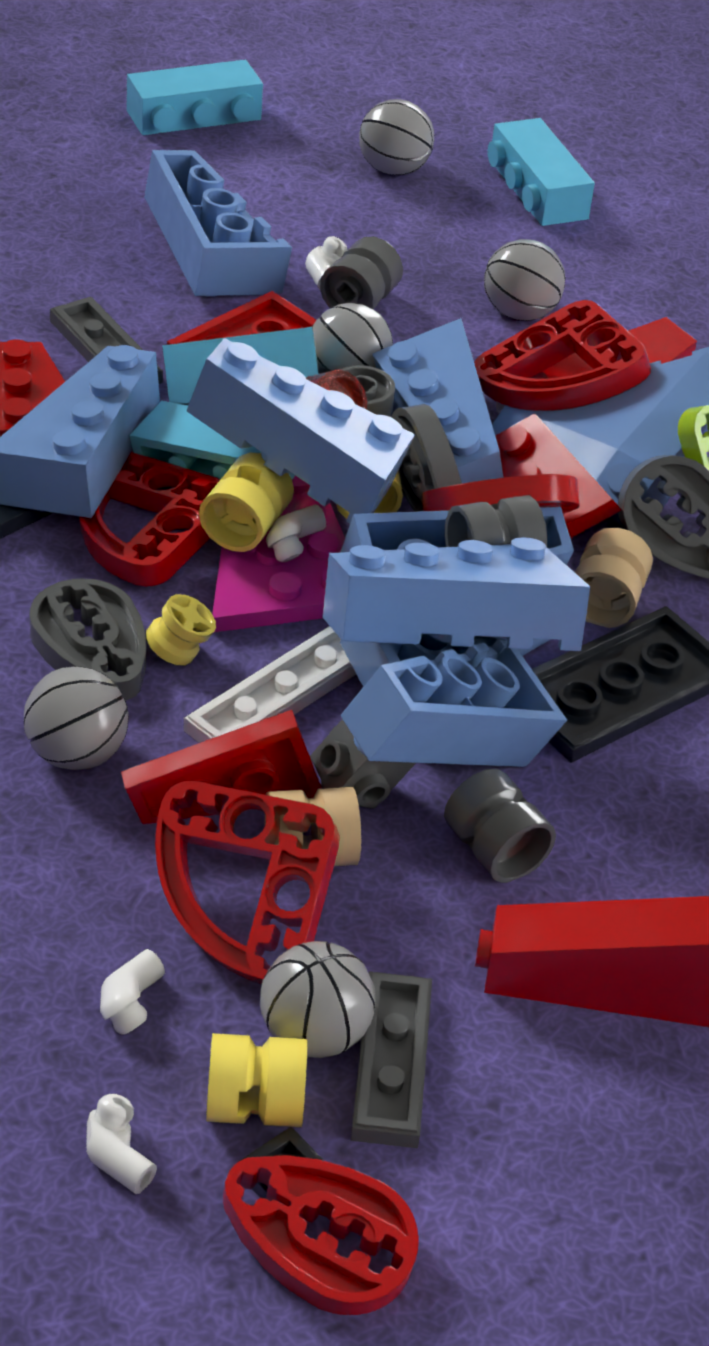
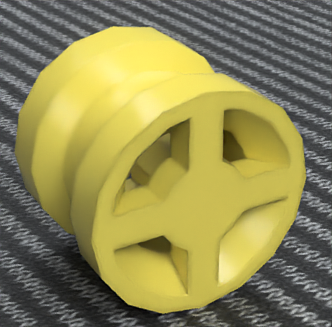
M176 594L171 596L162 608V617L154 619L148 627L146 640L150 648L160 658L174 665L185 666L191 663L200 650L199 643L208 641L216 629V621L210 610L200 601L187 595Z

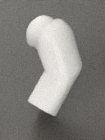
M334 236L326 238L323 246L314 248L308 254L305 262L306 269L319 290L321 277L324 272L347 251L346 244Z
M315 504L283 515L274 522L267 535L266 542L268 548L274 549V554L278 561L287 562L302 554L304 547L299 538L325 529L326 518L324 512Z
M146 949L109 975L101 987L100 1012L104 1020L110 1018L114 1029L119 1034L125 1035L146 1021L147 1011L140 1005L137 999L142 991L165 974L161 960L153 951Z
M117 1094L104 1095L99 1099L97 1109L91 1111L88 1117L86 1152L91 1162L135 1194H140L153 1180L157 1166L130 1147L131 1126L129 1122L134 1116V1108L130 1101Z

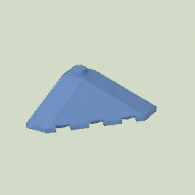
M709 347L692 351L691 356L663 364L661 361L650 363L651 373L642 383L623 393L593 404L553 411L523 410L505 405L492 424L494 433L497 435L535 413L618 504L620 490L625 479L640 463L660 455L684 457L678 436V422L685 410L691 407L709 405ZM706 424L701 427L702 435L708 431ZM659 476L654 480L643 478L640 482L644 489V493L640 497L642 501L650 497L658 500L664 508L670 496H666L658 490L657 485L661 481ZM619 512L609 517V519L622 525Z

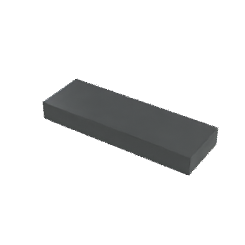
M92 297L50 309V322L88 362L107 346L129 345L137 350H143ZM157 365L158 383L161 384L163 383V370Z
M369 971L375 986V1013L370 1026L361 1038L351 1141L418 1148L421 1130L432 979Z

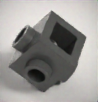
M343 719L310 755L321 779L322 789L354 787L359 806L370 809L376 808L379 803L384 801L389 796L390 791L416 764L409 762L369 761L356 747L354 736Z

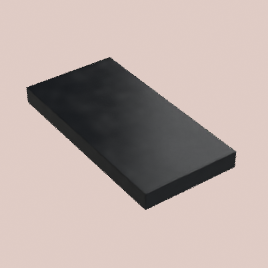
M665 606L582 645L581 651H569L532 668V671L567 719L564 725L549 740V743L572 763L708 695L709 641Z

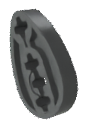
M427 404L397 408L391 417L399 422L403 429L415 434L398 470L402 493L414 512L423 511V492L462 484L444 429L434 410Z
M660 455L645 460L630 472L620 490L618 506L622 509L619 512V518L623 529L632 531L641 537L650 547L653 557L681 571L709 578V470L695 460L677 455ZM659 476L661 481L658 483L657 488L662 494L673 497L678 493L680 498L676 505L680 510L689 514H693L696 511L700 513L695 520L700 526L696 534L686 531L681 535L679 531L684 524L675 516L667 514L661 518L659 514L662 512L663 506L658 500L648 497L642 501L640 497L643 495L644 489L640 482L643 478L654 480Z
M80 578L55 583L45 588L35 597L29 613L30 638L34 647L53 669L57 670L63 667L74 666L95 669L105 674L117 684L125 701L135 697L141 691L146 671L145 630L141 616L132 599L123 590L101 580ZM73 608L81 609V621L86 626H92V637H85V626L80 621H74Z

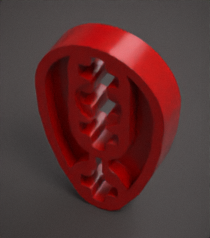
M535 474L456 484L423 492V511H449L452 506L477 502H487L492 505L497 504L503 498L530 495L537 501L539 507H561L563 514L580 507L578 482L576 477L570 475Z
M288 1155L248 1157L237 1162L229 1170L223 1192L224 1210L245 1247L260 1265L289 1291L318 1309L339 1315H360L376 1311L392 1302L402 1292L411 1276L417 1257L419 1236L416 1221L409 1206L390 1186L349 1167L320 1159ZM257 1182L268 1186L267 1199L259 1198L254 1206L243 1201L245 1189L251 1190ZM319 1215L327 1217L330 1220L328 1232L331 1235L323 1231L317 1239H313L305 1234L307 1222L313 1223ZM350 1231L357 1233L361 1236L359 1248L363 1252L354 1250L348 1258L336 1253L339 1242L336 1238L345 1239ZM381 1248L389 1250L393 1256L391 1266H386L378 1274L368 1268L371 1259L369 1255L376 1256Z

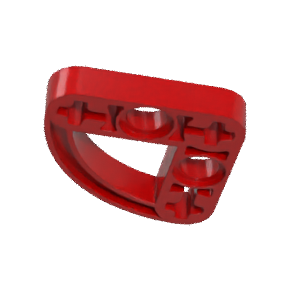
M591 300L575 301L485 351L474 361L482 392L503 405L532 411L563 410L593 404L637 386L646 380L651 373V365L643 344L597 303ZM574 353L593 369L565 377L532 378Z
M130 452L92 518L79 516L83 540L88 551L103 568L129 583L147 587L166 582L210 539L201 525L199 510L200 504L217 485L220 478ZM162 487H174L168 490H156ZM110 498L158 513L128 543L115 536L103 521V514ZM176 529H190L182 533H168Z
M183 781L174 785L166 792L158 813L155 850L160 882L174 915L192 939L211 958L228 970L248 980L262 984L264 976L270 968V965L262 955L264 951L276 950L281 935L276 925L270 924L271 919H275L288 927H301L298 933L287 927L283 940V946L286 950L301 943L314 941L339 849L340 834L332 817L323 808L314 804L198 781ZM197 799V802L205 812L220 816V831L216 833L218 827L211 818L198 815L193 816L189 825H186V822L178 813L179 809L190 808L193 800ZM249 809H258L264 812L266 815V825L258 836L251 839H243L235 835L234 823L242 812ZM285 815L283 822L289 830L307 832L310 824L316 823L320 833L324 836L323 839L312 840L308 849H303L296 836L280 832V816ZM279 836V844L274 845ZM187 843L270 860L247 946L237 942L220 930L203 910L194 891L189 874ZM292 880L306 882L310 888V897L301 909L285 911L278 907L277 894L285 883Z

